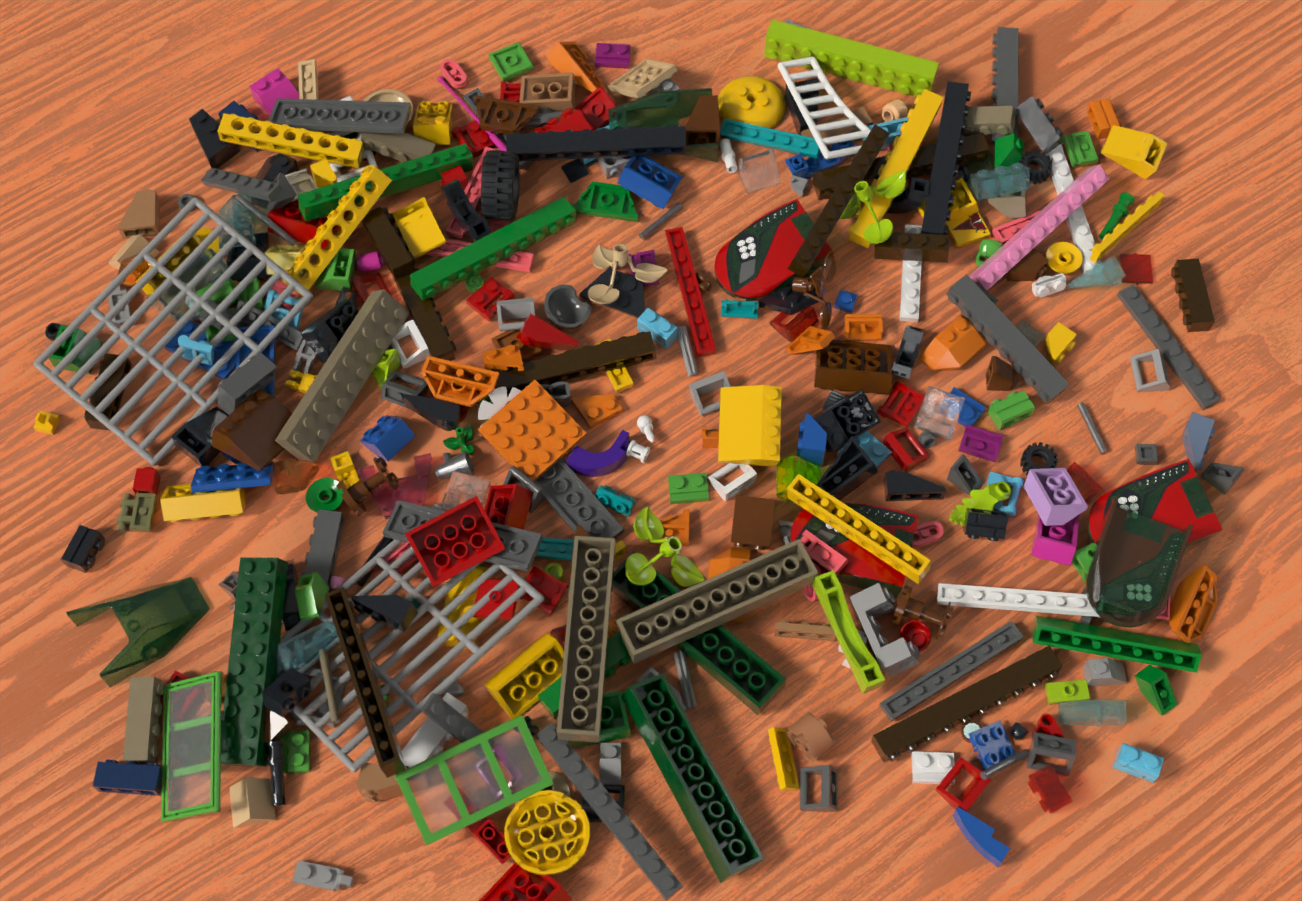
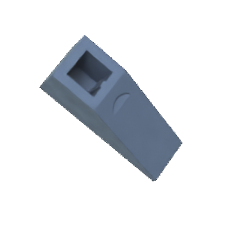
M1192 412L1187 420L1182 438L1187 459L1190 460L1196 472L1197 470L1201 471L1205 460L1202 457L1209 450L1210 444L1207 442L1209 438L1212 439L1216 428H1213L1215 420Z

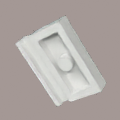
M307 168L284 175L297 194L293 201L298 200V194L318 189L311 175H308Z
M912 752V783L939 784L954 766V753ZM954 778V780L950 783L951 785H954V784H955V778Z

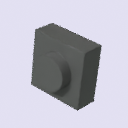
M1136 444V464L1156 465L1158 462L1156 444Z

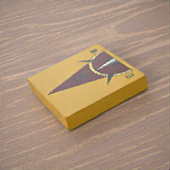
M979 212L946 222V225L949 226L948 232L957 248L990 238L991 235Z

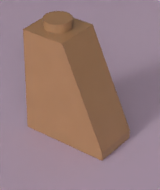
M156 190L137 191L119 224L118 229L123 239H129L131 236L139 234L143 237L157 236L160 233V199Z

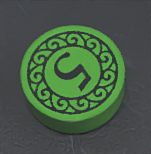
M474 274L465 280L466 289L472 293H475L484 284L483 278L478 274Z

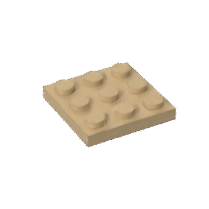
M646 58L609 84L608 87L610 92L640 99L645 97L646 93L651 89L657 88L661 82L671 78L672 74L678 70L674 64Z

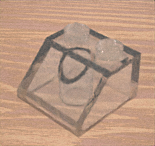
M929 386L914 428L935 432L937 436L951 440L965 398Z

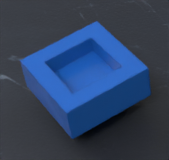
M840 290L834 308L852 313L858 295Z

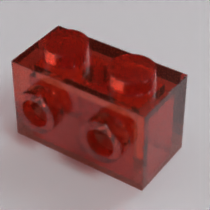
M1051 764L1028 776L1031 781L1027 783L1033 793L1038 792L1041 797L1039 803L1044 812L1049 811L1050 814H1053L1074 802Z

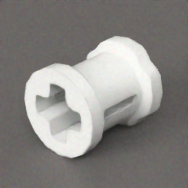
M632 440L628 446L626 456L631 455L644 463L650 453V447L641 446L635 440Z

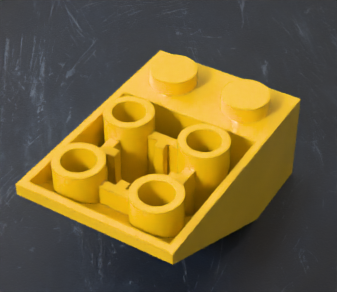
M423 101L418 103L413 124L414 136L436 145H450L453 102L440 101L438 103H431L430 101Z
M1113 125L1101 154L1146 180L1157 171L1168 143L1153 134Z
M425 197L392 213L414 258L422 256L426 252L446 243L437 219Z

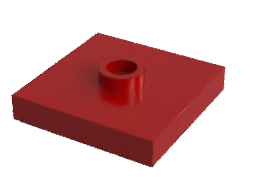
M599 86L575 107L593 130L605 127L622 113L602 86Z
M487 579L478 587L475 604L501 580ZM511 581L502 590L492 591L489 594L490 600L473 617L487 618L520 588L519 584ZM517 602L512 603L499 615L498 619L511 620L514 617Z

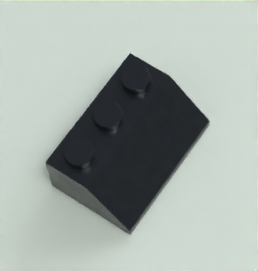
M281 153L268 157L255 178L273 182L280 172L287 175L299 171L296 159ZM243 195L250 203L267 209L269 201Z

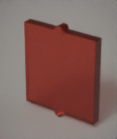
M1137 253L1120 254L1122 283H1135L1136 285L1139 283H1153L1151 255Z

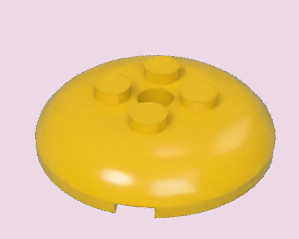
M758 76L739 77L727 83L718 95L719 117L722 122L724 119L773 129L784 117L786 110L785 97L779 87L768 79Z
M538 791L521 799L507 817L504 830L505 843L511 857L525 870L539 875L558 874L573 867L584 855L590 838L589 821L585 811L581 809L580 804L576 800L574 801L558 791ZM549 830L553 835L549 839L542 836L544 831Z

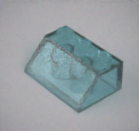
M1013 163L1008 167H995L994 170H979L977 173L971 174L967 187L978 200L1029 190V168L1022 163Z
M233 195L218 211V215L252 244L256 245L255 215L235 200L237 195ZM242 195L254 205L252 197ZM225 230L219 235V249L232 238ZM238 242L234 247H239L243 245L240 242Z

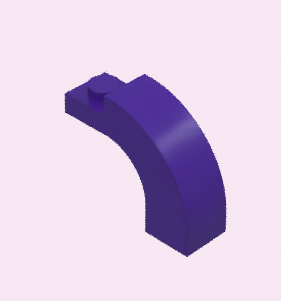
M622 430L613 445L601 453H591L576 445L566 460L567 465L574 473L587 477H599L614 472L626 461V451L631 443L629 441V433Z

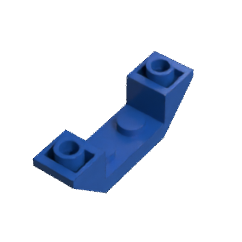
M851 140L831 144L829 152L855 147ZM820 153L818 159L810 157L804 160L803 156L798 154L786 159L785 163L792 175L809 179L813 177V173L838 167L850 155L825 159L823 154Z

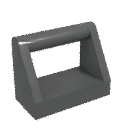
M395 370L383 382L381 399L406 407L403 398L404 394L424 397L429 386L424 380ZM399 379L420 388L416 391L397 384L395 381Z
M512 466L503 485L518 484L533 492L528 511L532 513L544 501L543 489L515 466Z
M1034 732L1026 768L1069 776L1076 757V740ZM1036 754L1065 759L1066 764L1065 767L1037 762L1034 759Z
M830 765L800 768L801 811L838 812L837 769ZM809 774L822 775L821 803L808 804Z

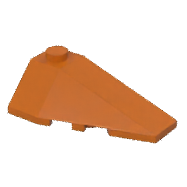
M575 41L558 42L546 55L549 64L561 73H573L575 82L589 91L594 92L599 86H602L608 93L601 79L593 74L595 69L592 65L589 66L586 60L588 58Z

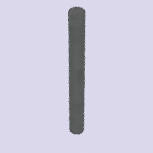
M241 194L237 195L235 200L291 246H294L297 242L296 239Z

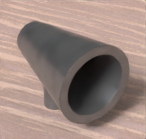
M466 450L451 458L450 453H444V463L435 468V474L438 479L474 475L473 464Z

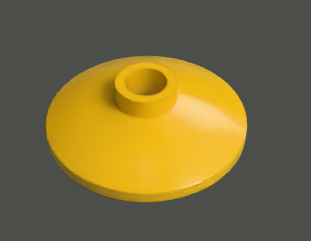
M1054 243L1046 252L1049 267L1058 273H1073L1082 264L1083 258L1080 250L1071 243Z

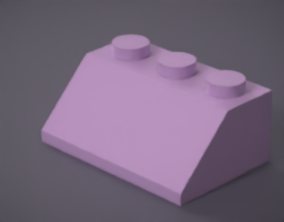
M1066 468L1029 470L1024 489L1045 526L1064 525L1087 510L1088 506Z

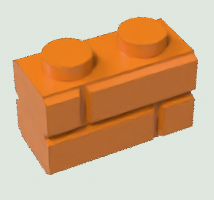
M1109 98L1089 102L1086 111L1097 139L1108 137L1113 125L1122 126L1120 118L1116 116V107L1114 104H1111Z

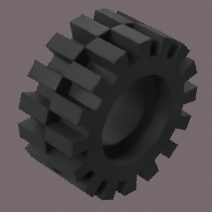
M1031 150L1030 153L1027 151L1025 155L1023 154L1018 166L1019 176H1023L1022 180L1025 181L1027 179L1029 184L1030 181H1033V184H1036L1037 181L1039 184L1042 181L1045 182L1052 169V160H1049V155L1045 157L1046 153L1040 154V150H1037L1036 153L1034 150ZM1036 164L1042 169L1033 170L1028 165Z
M1036 442L1032 446L1028 445L1020 460V466H1023L1022 471H1027L1026 475H1028L1030 469L1055 468L1058 458H1056L1057 453H1053L1054 449L1051 448L1049 450L1048 444L1045 447L1042 446V442H1039L1038 446ZM1040 456L1044 458L1046 465H1035L1032 462V457Z

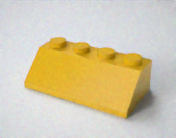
M191 483L167 486L160 498L164 521L199 520L202 517L218 518L221 515L238 516L243 513L246 506L245 488L192 493Z
M477 566L447 593L444 608L489 568ZM478 589L447 616L450 621L455 623L474 606ZM472 617L460 630L468 635L482 622V618ZM441 622L437 638L447 630ZM452 635L442 646L455 647L460 640ZM477 637L475 640H473V642H474L476 645H477L478 637Z
M545 633L486 681L484 686L511 719H514L538 701V694L562 676L564 650L557 639Z

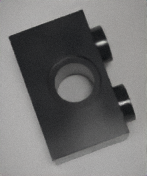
M290 667L262 692L264 706L283 718L312 692L310 678Z

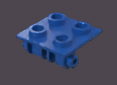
M1000 720L969 733L970 738L968 739L971 741L973 748H977L974 752H979V755L976 757L981 756L979 761L982 769L986 770L1015 754Z

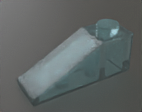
M1109 257L1066 283L1064 289L1106 285L1113 287L1122 282L1121 278L1126 275L1117 259Z
M326 621L278 644L277 663L285 671L290 667L296 670L305 667L319 654L320 649H325L338 637L335 626Z

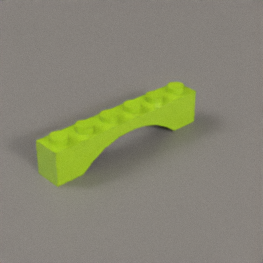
M834 570L815 577L812 586L862 693L865 694L882 687L885 678L877 661L868 651L855 627L842 587Z

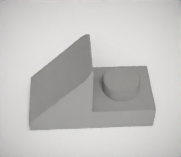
M600 743V783L602 785H621V743Z

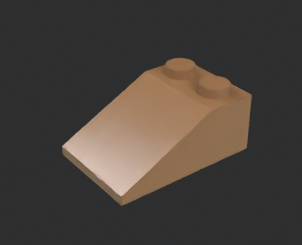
M573 73L522 76L519 103L536 105L540 109L550 108L553 111H564L567 108L575 109L576 82Z
M365 763L361 767L356 787L365 801L376 803L377 800L385 801L403 796L400 786L395 780V775L387 778L377 764ZM419 772L406 778L412 792L429 788V782L425 773Z

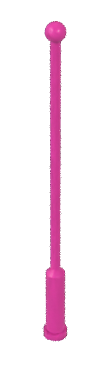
M442 76L438 77L437 81L439 83H442L446 87V89L457 99V101L468 111V113L479 123V118L447 85V83L444 81V78ZM486 131L494 144L501 151H506V145L498 136L491 131Z

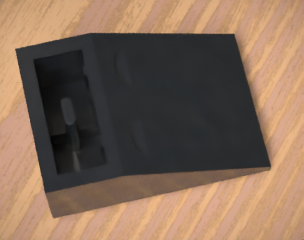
M350 298L343 300L311 323L301 333V336L322 363H326L359 312Z
M863 389L812 416L827 433L825 448L827 452L836 451L847 444L851 436L855 439L881 423Z
M216 406L185 423L171 438L176 447L200 467L207 466L221 452L212 446L213 429L228 415Z

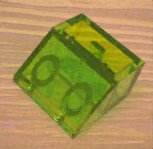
M796 455L781 459L777 464L776 496L788 502H793L788 499L787 487L798 474L816 485L819 481V467Z

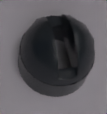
M1017 722L1010 729L1011 737L1016 740H1022L1029 733L1025 727Z

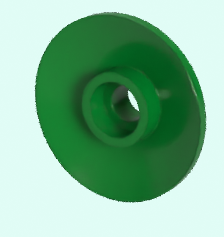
M321 478L313 482L306 492L308 507L318 513V510H337L344 500L341 496L344 493L342 488L338 490L336 486L339 482L332 478Z

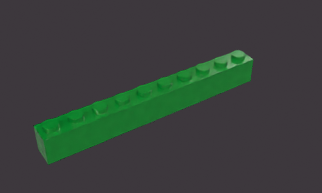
M465 143L380 169L392 181L378 199L441 180L442 172L457 166H461L464 172L470 171L473 166V155ZM361 175L298 194L299 209L305 221L329 215L332 210L338 207L339 200L348 194L351 184L357 181ZM370 181L366 184V190L371 188ZM360 196L355 198V205L360 202Z
M562 197L410 274L411 287L422 301L431 298L437 293L449 289L454 284L480 273L489 266L496 265L499 261L511 257L515 252L525 250L530 245L540 242L552 234H556L565 227L571 226L576 222V210L565 197Z

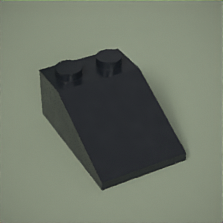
M268 232L242 234L264 254L268 250ZM240 242L228 252L227 268L247 249ZM252 254L230 278L233 281L241 282L261 260ZM266 267L257 275L259 280L267 278Z

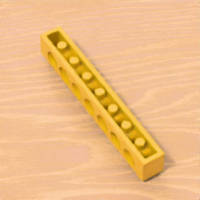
M223 113L218 128L220 141L317 161L327 159L328 163L357 169L360 167L364 154L363 142L358 139H347L339 135L333 136L319 131H308L305 128L298 129L285 124L279 125L270 121H259L251 117H240L236 114Z
M373 165L366 166L361 172V177L351 184L348 194L339 200L338 207L329 213L328 220L317 229L316 236L305 245L306 249L295 258L293 266L287 269L286 272L309 290L392 180ZM370 181L371 188L366 190V184ZM360 196V202L355 205V198ZM345 211H349V217L347 219L343 218V214ZM338 225V231L333 234V227ZM327 240L326 247L321 248L322 241ZM316 254V260L310 263V257ZM305 269L304 276L299 277L300 270ZM284 279L281 280L287 286L289 285ZM296 289L294 290L296 293H298L299 295H301L302 297H304V296H303L302 294H300Z
M800 474L787 487L788 499L917 584L922 581L930 570V559Z

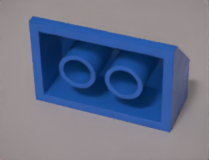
M632 156L624 167L617 183L664 210L683 177L647 156Z

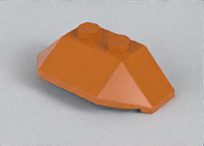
M959 315L932 340L919 357V360L931 371L960 369L985 347V336L981 331L976 330L969 318Z
M427 356L421 371L436 399L472 407L494 391L500 375L499 372Z
M730 547L710 559L708 579L750 561L751 549ZM744 615L728 622L743 624Z
M1206 565L1200 566L1180 582L1170 604V618L1168 622L1173 632L1185 643H1190L1204 637L1217 606L1218 590L1216 582H1218V576Z

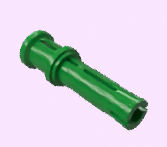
M1126 192L1120 194L1118 203L1112 208V215L1099 234L1100 239L1108 233L1112 234L1122 217L1127 216L1130 205H1133L1135 202V198L1131 194Z

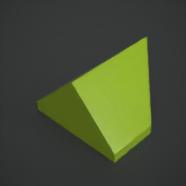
M396 349L385 350L372 372L381 390L383 382L395 370L397 371L401 365L399 353Z

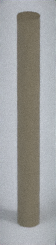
M320 649L319 657L332 724L340 723L328 654L326 649Z

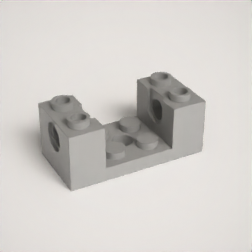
M877 583L850 596L879 665L885 673L892 677L920 664L918 659L921 656L920 652L911 641L907 642L902 637L889 644L886 637L883 638L880 633L882 627L879 621L875 619L896 610L894 606L896 599L887 587Z

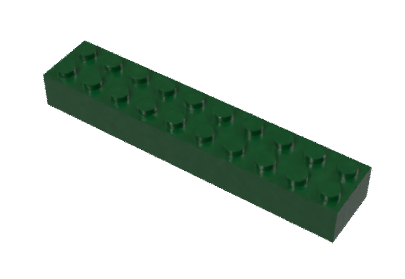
M626 560L613 572L612 592L634 611L681 592L656 569V577L651 583L647 585L632 583L626 576ZM719 625L675 645L757 715L785 687L786 678L723 625Z
M240 558L221 727L222 765L267 767L269 752L268 746L264 743L266 707L263 703L262 692L276 680L288 570V562L280 558Z
M664 673L629 686L621 695V698L720 883L755 867L765 858Z

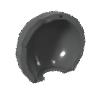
M558 285L546 294L544 301L545 313L549 321L561 329H574L581 326L589 318L591 306L587 302L583 303L578 299L576 290L571 285Z

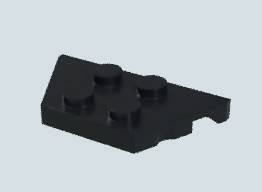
M608 268L580 293V297L590 300L588 291L594 285L604 284L609 287L613 269ZM616 270L613 288L619 290V297L613 303L601 305L639 318L645 311L644 283L633 276Z
M792 284L758 300L761 308L767 305L771 306L773 311L784 312L789 315H793L819 302L811 297L804 296L802 292H794ZM814 286V290L809 293L814 296H817Z

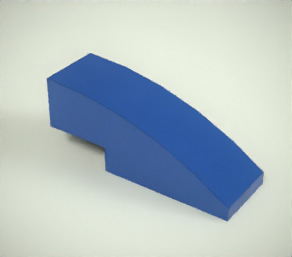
M957 807L953 817L965 838L984 858L999 867L1010 848L991 837L995 829Z

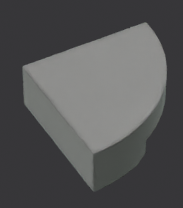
M792 175V190L797 195L803 197L809 180Z
M446 677L440 678L441 683L446 679ZM456 681L443 692V696L447 692L453 697L464 695L463 688Z

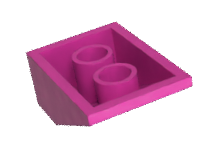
M278 68L249 86L254 100L269 116L272 113L277 98L300 99L295 87Z
M1038 514L1031 556L1070 566L1077 548L1079 515L1064 525L1045 526Z

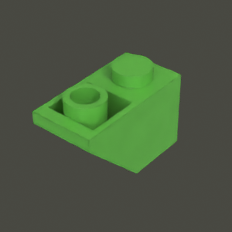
M317 572L300 576L295 588L302 621L320 616L326 599L325 594L329 591V587Z

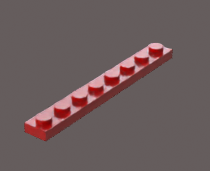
M683 227L665 230L666 240L697 355L700 357L715 354V343Z

